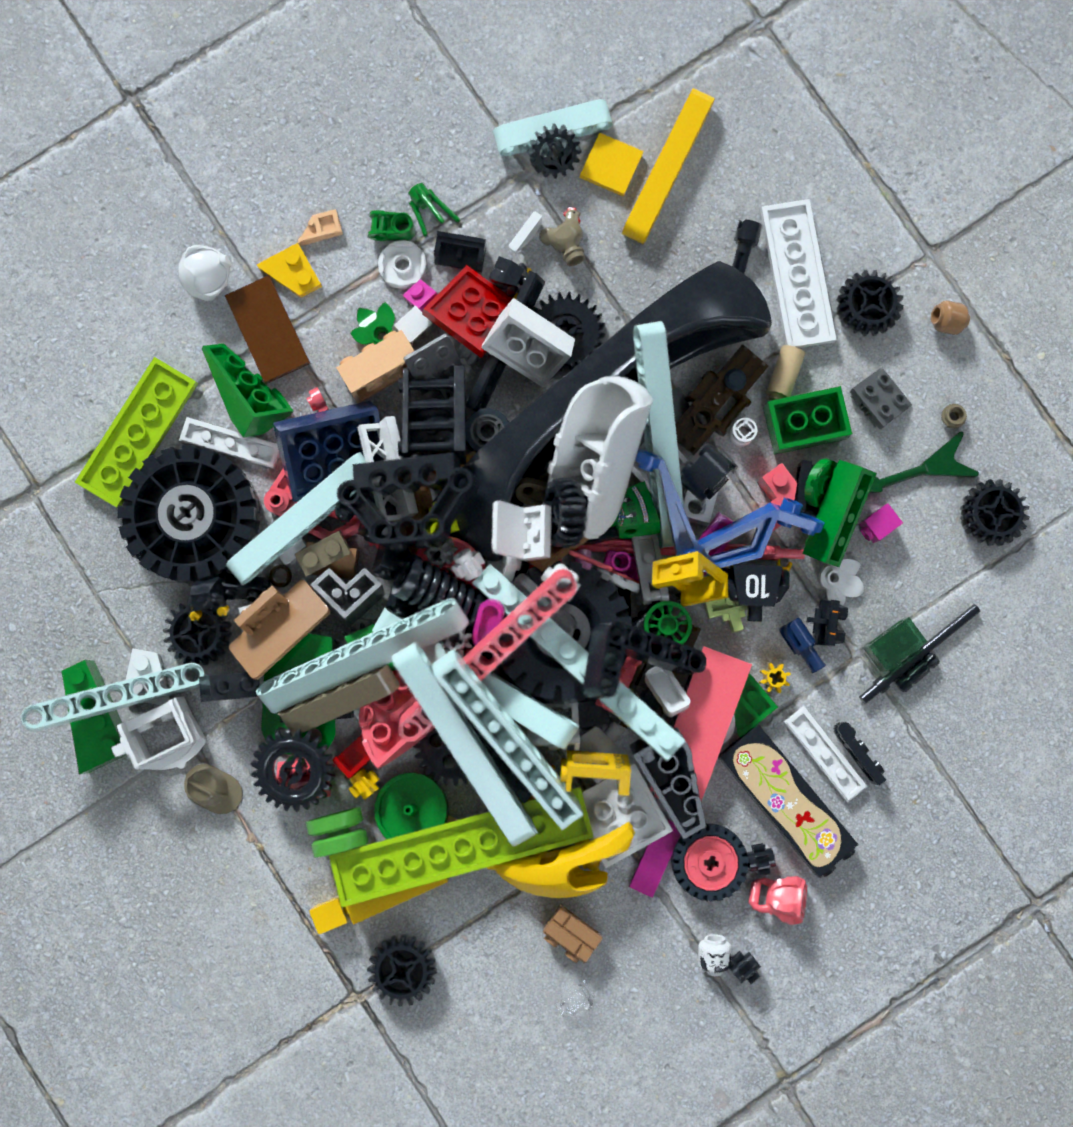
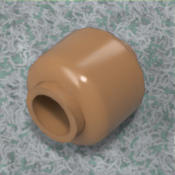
M949 300L942 301L933 308L931 323L938 332L958 335L970 323L969 311L962 303Z

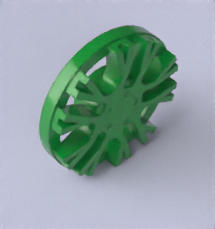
M663 601L654 605L647 612L644 620V630L649 632L650 628L655 627L658 629L656 635L661 633L664 635V638L671 636L673 641L683 644L691 634L692 620L690 614L682 605L672 601ZM665 605L668 607V615H664L663 606ZM673 606L681 610L675 617L671 614ZM658 608L661 612V618H656L652 615V612ZM685 615L686 620L678 623L677 618ZM649 619L658 621L657 625L649 624ZM688 625L687 632H680L678 626ZM677 632L682 640L679 641L673 634Z

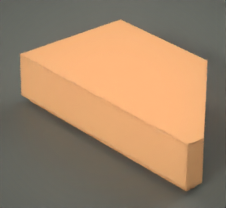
M336 209L312 215L307 228L298 239L299 245L303 246L343 235Z

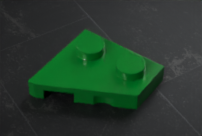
M750 672L734 712L737 733L740 738L778 708Z

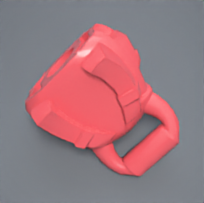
M788 876L783 879H777V881L768 878H758L751 882L748 903L754 910L775 915L783 923L789 925L803 922L807 902V885L804 879L798 876ZM761 884L769 887L765 905H758Z

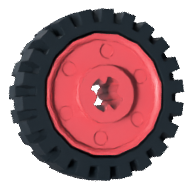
M705 823L706 827L685 839L682 836L679 838L671 856L672 870L679 885L691 896L707 902L721 901L723 898L731 897L735 891L737 892L741 888L740 885L745 882V876L748 873L749 859L745 846L734 832L718 824ZM710 856H712L716 863L711 864L710 868H707L708 866L704 863V860H709Z

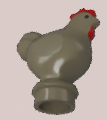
M567 208L566 212L563 213L565 222L556 228L542 229L539 237L543 244L551 245L558 252L564 253L563 261L569 267L583 262L585 255L584 249L579 247L583 240V232L580 227L581 220L579 218L581 213L576 208Z

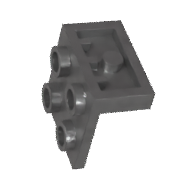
M443 334L403 358L413 380L449 379V376H454V366L463 365L447 334ZM420 390V392L422 393V395H424V394H426L427 392L431 391V390Z

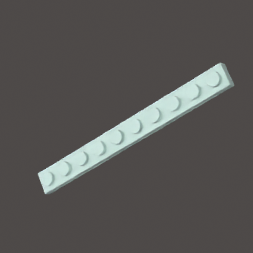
M491 564L472 582L488 599L499 600L504 605L507 616L527 598ZM523 615L518 619V622L528 624L532 618L528 615ZM548 618L530 637L583 685L588 652L551 618ZM620 681L615 696L599 699L666 761L685 742L679 734Z

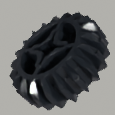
M864 270L861 275L855 273L852 279L848 278L844 282L845 286H841L839 289L841 295H838L836 301L841 303L837 306L836 311L844 312L840 315V320H848L845 328L853 325V333H857L861 329L863 336H867L869 331L872 336H876L879 331L882 334L886 333L888 327L892 328L896 324L894 320L900 319L901 314L899 312L904 308V305L899 303L904 299V296L897 295L901 286L893 287L892 284L895 280L890 279L887 281L886 273L879 277L877 270H874L871 275L867 270ZM866 287H872V288H875V289H877V290H876V291H870V290H868ZM852 295L856 297L854 300L858 303L857 311L853 307ZM883 295L887 301V311L882 303ZM876 297L872 305L863 309L867 304L866 302L872 301ZM869 315L874 319L877 318L878 320L865 319L863 318V316Z
M570 478L553 479L545 489L543 505L551 507L552 546L570 548L580 544L581 539L584 537L583 531L586 530L585 522L587 521L586 500L584 499V491L581 490L582 487L577 480Z
M989 479L985 484L980 482L976 484V488L969 489L970 496L966 495L963 497L966 505L960 506V510L966 512V514L960 516V519L967 520L968 522L963 528L972 529L969 536L975 537L978 535L977 542L982 543L986 540L987 546H992L994 543L997 546H1002L1004 542H1013V537H1020L1022 535L1020 530H1024L1027 527L1023 521L1030 518L1029 515L1024 514V511L1029 510L1030 506H1023L1022 502L1026 500V497L1022 496L1019 498L1020 489L1011 490L1012 483L1008 482L1004 485L1001 479L995 483L992 479ZM985 494H992L988 505L978 506ZM1004 500L1008 503L1010 509L1006 507ZM996 509L995 511H997L999 516L994 517L995 514H992V511L989 510ZM979 517H982L984 519L985 526L982 524ZM1011 519L1009 526L1003 532H997L1002 520Z
M188 600L187 607L179 603L178 609L180 612L171 610L170 613L174 619L165 620L167 624H171L170 629H163V633L170 634V637L163 640L164 643H172L167 649L168 652L176 651L174 658L179 660L183 657V664H188L190 661L199 664L201 660L203 665H208L209 658L212 661H217L216 652L224 655L225 650L221 646H229L231 644L225 640V636L230 637L233 633L226 631L225 628L232 626V623L229 621L223 622L228 614L219 616L217 614L219 606L201 610L207 613L215 623L204 625L201 618L194 621L187 618L191 613ZM187 618L188 626L180 632L181 625ZM197 628L206 629L198 634L199 638L191 636V634L197 631ZM216 633L214 642L206 649L208 637ZM181 641H193L194 647L198 648L199 653L190 652Z
M402 934L400 942H398L396 935H393L391 937L392 945L384 939L381 942L383 949L377 946L374 949L377 956H370L369 961L374 965L367 968V972L375 974L368 978V982H377L372 991L377 992L381 989L382 993L379 999L383 1000L386 995L389 996V1005L393 1004L394 999H398L399 1007L403 1006L404 999H407L409 1006L413 1005V996L418 1001H421L423 999L421 991L429 994L431 989L427 984L434 985L435 979L429 975L437 974V968L429 967L436 963V958L427 959L432 953V949L429 948L423 951L424 941H421L418 946L415 945L416 936H412L410 942H406V934ZM395 951H409L413 953L415 957L413 956L409 959L402 958L399 953L396 954ZM388 955L392 971L384 978L382 962ZM421 962L423 978L416 984L412 970ZM399 965H402V967L403 965L409 966L406 975H403V972L401 975L399 973L395 975ZM394 982H401L406 988L409 987V989L399 990L390 985Z

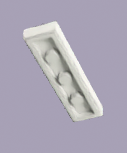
M186 417L179 439L183 443L200 448L205 447L217 453L274 470L280 455L276 443L252 436L243 438L239 432Z
M804 706L800 707L783 721L846 802L852 800L867 787Z

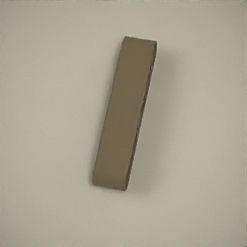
M386 664L280 711L278 715L287 729L291 728L292 735L299 728H301V733L390 695L399 688L400 683L389 665Z

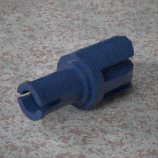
M796 618L780 627V634L794 655L802 656L812 674L826 666L813 647L816 641L802 619Z

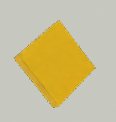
M599 132L581 171L580 178L624 197L644 151Z

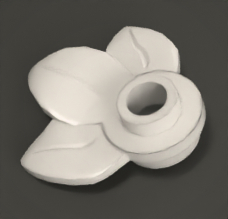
M843 559L840 567L828 565L820 571L818 579L821 586L826 589L828 601L838 600L840 605L843 606L846 597H858L864 593L862 581L859 577L855 576L860 568L859 562L852 559ZM832 573L834 574L833 582L830 581V575Z

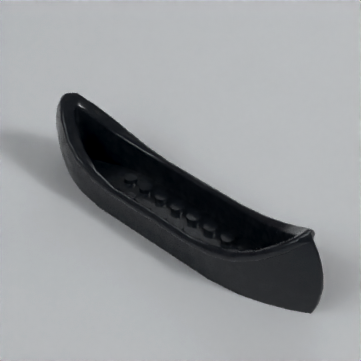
M717 261L700 270L641 311L517 415L462 467L477 477L479 490L473 497L468 499L456 518L459 530L452 532L449 537L458 538L468 543L477 552H480L486 561L496 562L503 558V555L494 553L492 549L494 502L503 501L523 507L524 503L516 498L515 490L522 478L538 479L543 473L548 471L549 462L553 461L556 449L554 445L555 436L560 432L572 399L581 388L603 377L618 376L638 383L633 338L634 326L659 321L663 323L666 332L670 370L698 355L717 348L765 336L772 325L771 314L767 301L752 279L735 267L721 261ZM468 478L460 480L459 489L467 486ZM443 488V489L441 490V492L437 495V497L432 501V505H433V502H436V501H437V499H438L439 496L441 495V493H442V491L444 490V488Z

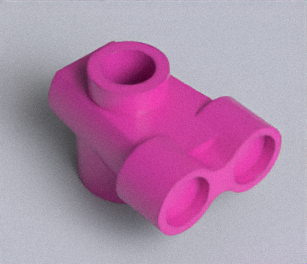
M614 550L606 552L603 564L612 567L614 571L639 581L634 553L630 555L623 551L618 552ZM615 558H617V559L619 560V566H618V567L615 566V563H614V559H615Z

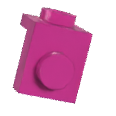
M420 279L403 294V297L413 307L417 306L423 312V309L438 294Z

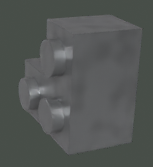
M328 568L310 584L321 600L348 628L385 595L383 585L366 568L347 584Z

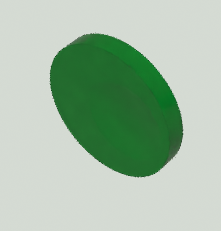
M418 773L401 774L389 780L380 790L375 802V820L380 832L386 839L447 823L449 814L448 800L442 787L432 778Z

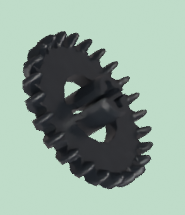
M560 291L557 294V300H554L549 294L548 304L540 300L541 309L533 308L535 313L550 323L556 317L562 315H570L581 323L576 325L572 318L562 317L555 324L561 330L562 327H567L569 330L568 335L574 339L576 335L583 334L581 341L573 347L571 357L560 368V371L564 370L565 365H568L569 369L572 370L574 364L578 365L596 350L595 347H600L603 342L598 339L606 336L605 332L599 331L605 327V323H597L602 318V313L594 315L597 305L588 308L589 298L581 303V294L579 293L573 300L570 291L567 293L566 299H563Z
M291 728L285 731L284 736L278 730L275 733V739L268 735L266 737L267 744L264 742L259 744L262 752L255 751L253 753L254 757L258 760L251 762V766L257 769L251 772V776L258 778L253 785L262 788L258 793L260 796L268 795L266 803L272 800L275 801L274 807L276 809L283 804L286 812L290 809V806H293L295 812H299L300 805L305 810H309V802L313 805H318L319 799L317 797L326 798L327 793L324 790L332 788V784L327 781L333 780L335 774H330L328 771L333 770L336 765L327 764V762L333 757V754H323L328 745L318 747L320 737L310 741L311 731L302 737L301 728L295 732L294 736L291 733ZM295 753L280 767V777L283 780L281 784L275 776V762L283 754ZM297 761L295 765L296 773L293 774V776L289 779L288 784L286 785L288 778L292 774V765H294V763ZM308 762L311 774L307 784L300 788H290L293 783L298 782L306 773Z

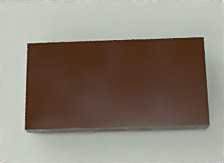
M269 275L224 295L265 384L311 364Z

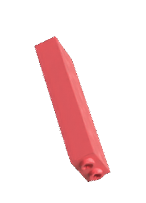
M703 646L702 652L707 660L706 668L703 672L693 673L686 692L690 699L689 707L678 714L673 727L679 729L691 749L701 801L752 666L750 663Z

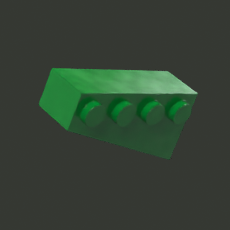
M83 660L61 671L65 696L105 686L95 660ZM108 693L107 699L113 703L112 698ZM85 698L81 701L80 705L85 710H91L96 706V703L91 698ZM117 710L70 723L79 775L91 773L126 756L125 753L115 757L111 749L121 743V735L117 725L121 724L122 721Z

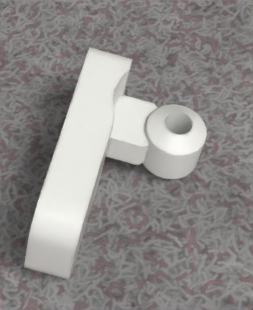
M657 666L647 671L645 682L663 707L665 715L672 717L688 709L690 699L671 671Z

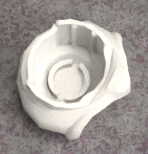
M193 245L187 248L178 265L179 280L191 296L202 301H211L227 286L230 266L232 264L227 255L204 245Z

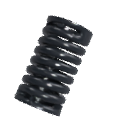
M416 554L410 556L404 563L392 587L393 596L402 601L408 600L411 606L416 605L419 610L427 609L447 599H455L467 618L473 609L464 634H468L474 628L479 606L488 600L478 589H474L470 584H465L461 579L457 580L454 575H449L448 572L441 570L438 566H432L429 561H423ZM409 568H411L410 573L406 577L405 581L402 582L404 575L409 570Z

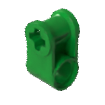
M382 210L370 211L371 230L368 232L369 239L375 241H410L414 238L416 228L411 216L407 213L386 212ZM402 224L409 225V227L404 231L398 230L399 226Z

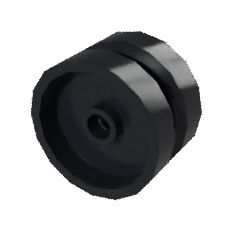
M450 410L410 411V422L448 421L450 418H454V412H450ZM450 431L410 432V443L450 442V439H454V433H450ZM442 452V453H417V454H418L419 456H428V455L446 454V453H450V452Z

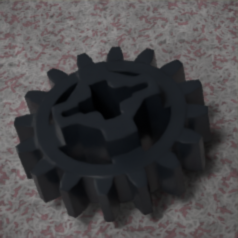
M553 123L550 130L543 126L544 132L542 134L537 131L535 132L537 140H530L531 147L533 148L528 149V154L531 157L529 160L532 166H535L536 172L538 174L542 172L545 178L550 173H552L554 179H557L558 173H562L565 177L567 169L574 171L573 162H580L577 154L582 153L581 148L578 146L580 141L578 137H575L572 129L567 131L568 129L564 124L558 129L556 124ZM553 145H554L555 149L557 150V152H556L557 157H555V155H554V153H553V151H554L553 148H552Z

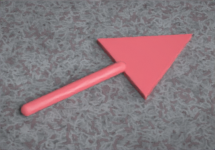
M573 550L569 551L571 556L639 584V581L614 571L612 567Z

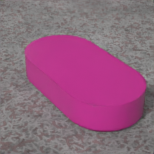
M488 599L479 606L472 635V641L475 646L504 620L505 608L499 600Z

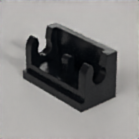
M437 231L434 264L463 269L468 265L474 271L482 273L487 249L486 239Z

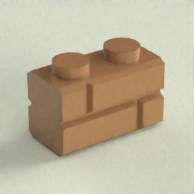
M561 904L543 927V933L546 935L544 939L554 947H557L559 944L566 949L565 955L575 963L580 960L585 964L603 938L601 933Z

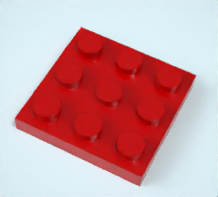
M466 265L423 309L422 315L482 358L487 353V351L481 348L497 318L511 302L512 298L508 297L506 293Z

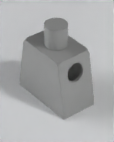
M615 722L604 732L595 725L579 736V751L620 754L622 750L614 742L624 731ZM567 745L566 749L563 750L566 753L567 750L574 751V745ZM592 778L597 784L602 781V778Z

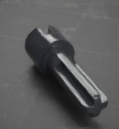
M745 219L743 222L739 220L734 241L738 245L732 266L745 274L751 249L758 245L762 230V224Z

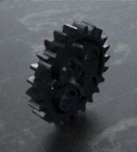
M436 728L420 740V743L413 746L421 751L415 755L416 759L423 758L419 767L425 768L428 766L429 768L425 774L430 776L435 773V782H438L443 777V782L446 786L450 779H453L455 786H458L459 779H462L466 785L468 784V777L458 762L452 769L445 768V759L448 756H453L445 742L439 747L431 745L432 737L439 734Z

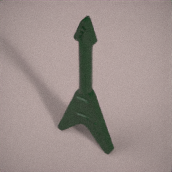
M962 431L957 433L922 462L920 466L881 479L875 477L869 493H880L883 491V488L921 475L978 476V471L954 459V454L964 433Z

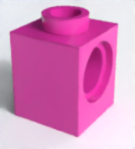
M887 503L860 522L859 526L861 527L860 532L863 537L868 541L871 540L874 544L903 524V522L889 503Z

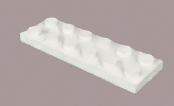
M810 199L762 206L760 212L785 345L802 348L834 343L836 335Z

